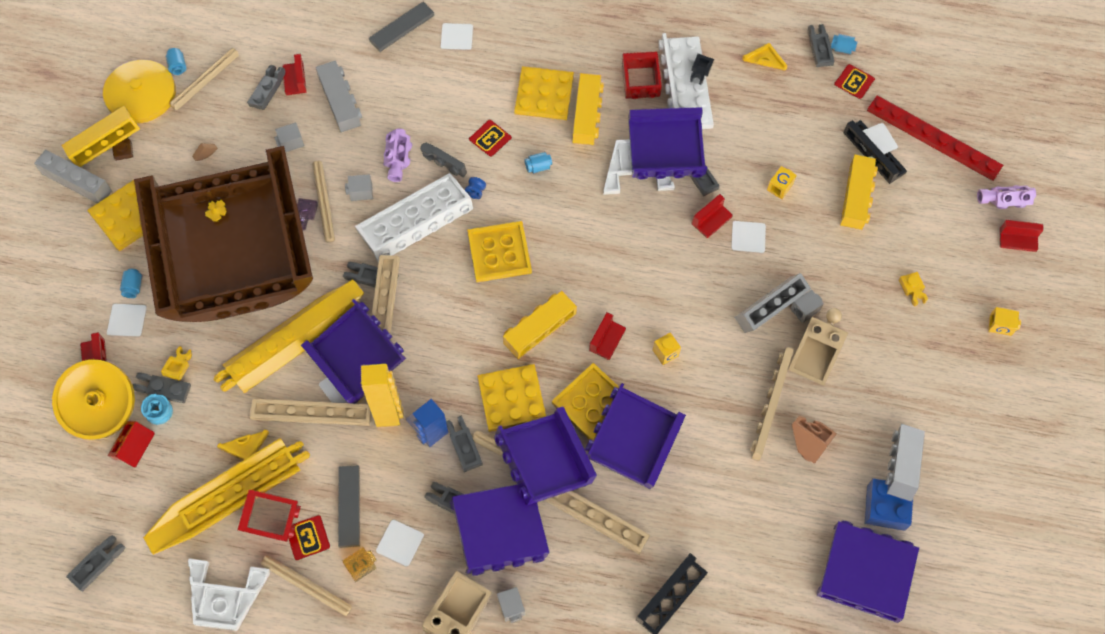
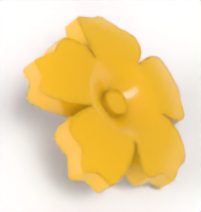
M222 200L216 203L211 201L205 216L212 219V221H218L227 212L224 207L225 203Z

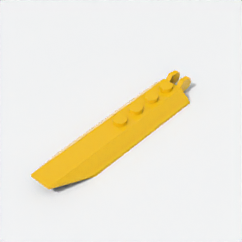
M351 280L317 298L222 364L225 370H221L216 374L213 380L219 383L231 376L232 379L225 381L220 389L225 392L238 385L242 392L246 393L303 353L305 350L301 345L306 340L312 343L355 305L352 302L353 299L359 302L364 292L354 280Z
M279 438L173 503L143 537L151 553L154 555L187 541L240 509L245 504L249 489L265 493L301 471L297 464L308 459L310 453L305 451L294 458L291 454L302 449L304 446L303 442H296L287 448L282 439Z

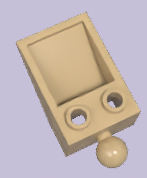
M831 308L827 311V323L811 317L788 369L823 386L848 335V332L834 326L842 318V313L837 308ZM815 326L821 327L820 333L813 331ZM833 334L839 335L838 341L832 340Z
M456 571L423 623V631L428 634H451L452 630L456 629L459 634H471L492 592ZM436 618L441 621L439 625L433 624Z

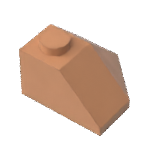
M799 416L792 424L797 450L805 460L815 464L837 433L822 422L816 420L813 423L806 422L807 419L805 417Z

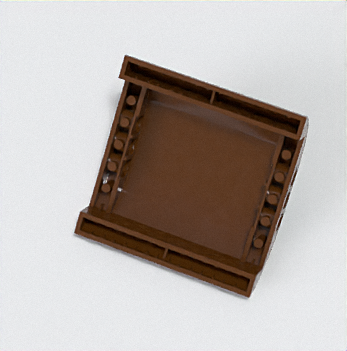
M284 146L266 149L268 162L159 186L153 175L134 179L155 314L157 316L179 322H207L225 319L282 304L302 293L310 285L313 275ZM222 200L227 211L225 216H221V219L218 221H212V219L206 217L205 212L209 210V203L211 201L216 203Z

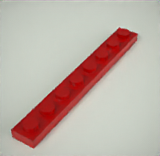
M876 95L867 109L871 114L992 181L995 180L1003 167V164L878 95Z

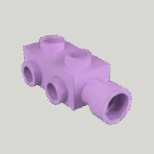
M401 128L389 132L386 136L383 165L390 168L387 178L392 182H400L403 176L401 170L407 168L410 164L408 152L412 148V143L410 142V136L405 134L406 131Z
M1027 185L997 186L991 188V190L979 189L977 192L979 204H986L990 201L999 209H1007L1008 206L1024 208L1026 205H1033L1034 198L1036 197V189L1034 187L1030 188Z

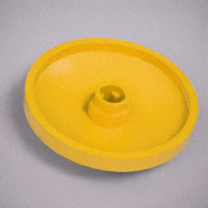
M135 60L119 66L108 76L103 86V100L110 113L125 106L136 123H144L160 117L170 108V102L176 95V85L169 70L160 63L151 60Z
M85 360L69 367L57 380L52 394V407L59 424L73 436L89 440L106 438L122 429L131 417L135 403L133 385L126 373L118 366L102 360Z

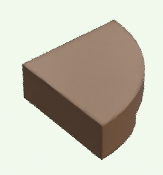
M201 143L192 157L195 161L206 159L218 148L215 144Z

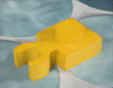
M914 272L900 276L899 282L905 295L912 296V305L914 307L918 305L917 298L921 299L923 304H925L928 298L925 293L921 292L924 291L925 286L919 273Z
M179 346L176 350L177 356H170L161 370V374L181 381L189 367L187 361L191 359L192 351L189 349L186 354H181L183 349Z

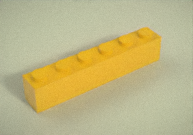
M387 364L361 366V385L376 427L399 426L400 419L404 418V411L397 386H395L393 372L389 371Z

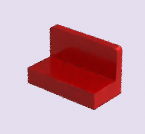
M294 54V63L282 65L286 72L283 77L286 95L307 93L301 54Z
M721 194L716 196L693 217L692 225L706 238H709L733 217V214L723 206L725 198Z
M1005 220L1000 227V247L1037 252L1038 237L1044 231L1043 224Z
M606 312L590 342L589 351L610 360L626 331V327L613 322L614 315Z
M99 332L91 334V341L80 344L82 361H107L105 339Z
M128 421L107 456L135 468L154 437L155 432L136 421Z

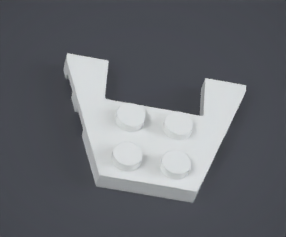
M630 139L616 140L603 195L620 194L619 176L632 175ZM670 177L656 179L658 191L674 190L675 185Z
M189 559L193 624L195 626L237 631L270 575V570L250 567L246 588L205 583L209 562Z

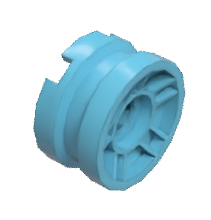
M151 394L143 400L141 412L150 423L160 425L172 417L173 407L162 394Z

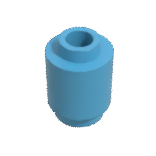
M834 35L831 48L835 49L836 52L851 54L852 51H856L858 41H854L855 37Z
M178 48L169 49L165 56L168 70L171 74L181 75L187 69L184 55Z
M546 152L530 155L524 159L528 173L532 172L534 174L550 169V165H552L550 154L547 155Z
M128 269L123 272L120 285L123 297L136 298L137 294L140 293L143 276L138 270Z

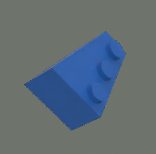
M432 399L406 418V421L417 433L416 437L422 444L426 443L429 447L448 434L445 414Z

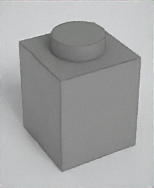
M296 122L275 129L277 136L274 137L278 147L284 146L286 152L304 147Z
M370 174L348 176L345 191L346 195H350L351 201L373 199Z
M811 289L793 302L791 310L803 323L820 312L824 303L821 297Z
M515 587L497 593L505 622L510 620V623H514L523 619L522 616L525 615V609L518 588Z

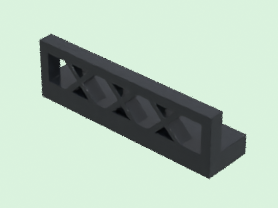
M852 120L847 123L843 133L865 157L872 156L876 159L875 166H878L877 171L889 184L907 173V170L891 152L883 154L863 132L868 127L862 120L856 123Z
M691 553L636 618V621L651 634H658L708 574L704 568L695 562L697 558ZM691 566L701 573L698 579L688 580L687 571ZM676 584H686V593L684 595L675 596L674 587ZM672 599L673 609L662 612L661 602ZM659 615L660 624L656 629H653L646 622L650 616Z

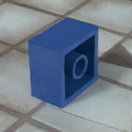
M873 478L867 485L864 524L902 531L907 530L912 525L913 499L908 501L887 494L888 485L885 484L886 480Z

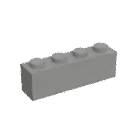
M336 60L317 66L318 78L340 132L361 126L360 118H362L360 109L354 106L356 104L354 95L349 94L351 89L348 80L344 81L343 79L345 74L342 66L338 67Z
M46 149L34 163L42 175L96 203L107 198L112 192L104 179Z
M801 273L791 276L734 318L744 333L754 331L811 290Z
M901 424L898 431H894L891 439L894 444L889 453L892 458L887 467V470H890L885 482L888 485L887 494L908 501H912L919 488L925 431Z

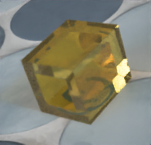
M364 547L342 560L355 582L376 569L374 562L377 559L371 550L366 552Z

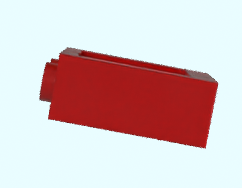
M658 52L623 53L622 72L625 99L660 97L662 84ZM653 68L654 85L630 86L628 69Z
M249 489L238 531L287 542L288 538H293L296 526H292L294 517L298 518L301 506L297 505L298 501ZM256 497L291 505L283 535L248 527Z

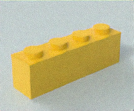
M580 73L573 143L594 145L595 138H598L599 128L596 127V123H600L601 112H598V108L602 107V97H599V94L603 93L604 89L601 75Z
M122 106L61 146L73 164L82 167L140 130L125 106Z
M854 154L849 168L840 226L862 230L864 225L869 223L871 213H868V208H871L873 197H870L875 188L873 177L876 176L878 166H875V158Z
M560 291L558 294H552L545 304L538 305L532 314L524 316L520 319L518 325L514 328L510 327L504 332L503 344L517 359H520L576 315L577 306L563 291Z

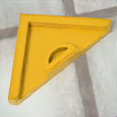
M770 43L742 57V60L745 62L781 70L787 69V64Z
M265 429L253 435H245L223 444L219 443L217 447L243 461L259 451L269 431Z

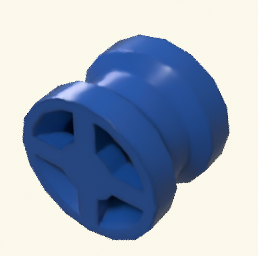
M470 177L469 185L465 188V191L471 198L481 199L483 195L482 190L486 188V183L480 178Z

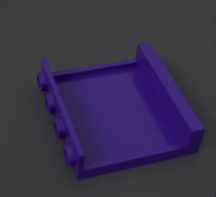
M702 107L637 109L629 111L628 123L632 178L644 180L648 177L664 179L672 176L674 178H683L684 176L698 178L706 174L708 168L705 166L701 123Z
M353 299L352 302L355 305L312 343L306 340L301 345L338 392L350 404H356L365 396L361 385V366L387 364L389 371H393L406 359L402 354L404 349L397 342L394 344L390 340L392 335L386 329L382 330L379 327L381 322L374 315L370 316L367 313L370 309L362 301L358 303Z
M621 383L618 388L614 387L610 395L612 401L610 405L606 404L601 414L604 416L602 423H597L593 431L596 435L593 440H589L585 450L588 451L587 456L590 460L651 489L655 486L686 415L681 412L675 414L623 388L624 384Z
M563 406L556 408L553 415L504 430L502 426H498L494 436L497 446H500L503 452V460L509 465L512 480L516 481L519 487V495L522 500H525L527 506L590 485L595 480L597 474Z
M518 485L452 497L450 506L451 511L454 510L467 566L466 574L472 573V576H477L485 573V570L492 569L493 572L505 569V566L509 565L520 567L529 561L539 563L544 561L550 553L538 505L534 503L527 506L525 500H522L519 495Z
M838 521L834 526L835 532L824 576L816 596L899 623L904 619L919 547L913 546L914 544L909 541L895 540L893 536L888 534L879 535L873 533V530L870 528H858L853 526L851 522Z

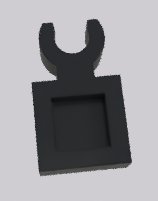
M697 54L691 69L693 72L690 82H693L694 78H699V85H702L704 76L708 77L714 59Z

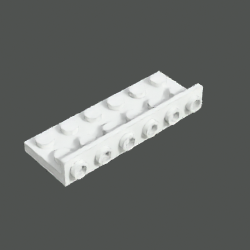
M662 33V39L659 40V51L662 50L661 65L665 67L663 69V79L667 80L665 93L669 94V99H667L668 108L702 107V129L713 128L714 123L706 76H704L702 85H699V78H694L693 82H690L693 72L691 69L697 54L702 55L699 36L667 39L666 33Z
M449 173L355 227L379 263L380 255L392 256L404 250L411 244L420 241L425 236L467 214L473 209L471 197L452 174Z

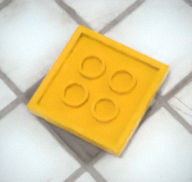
M522 66L515 114L567 120L574 72Z
M134 180L87 210L119 252L143 236Z
M522 221L467 230L476 283L532 274Z
M592 363L552 400V405L556 408L563 406L571 423L589 440H593L596 435L593 431L597 423H602L604 418L601 414L606 404L610 405L612 401L610 395L614 387L618 388L619 386L596 364Z
M535 364L477 375L489 432L497 431L498 426L507 429L546 417Z

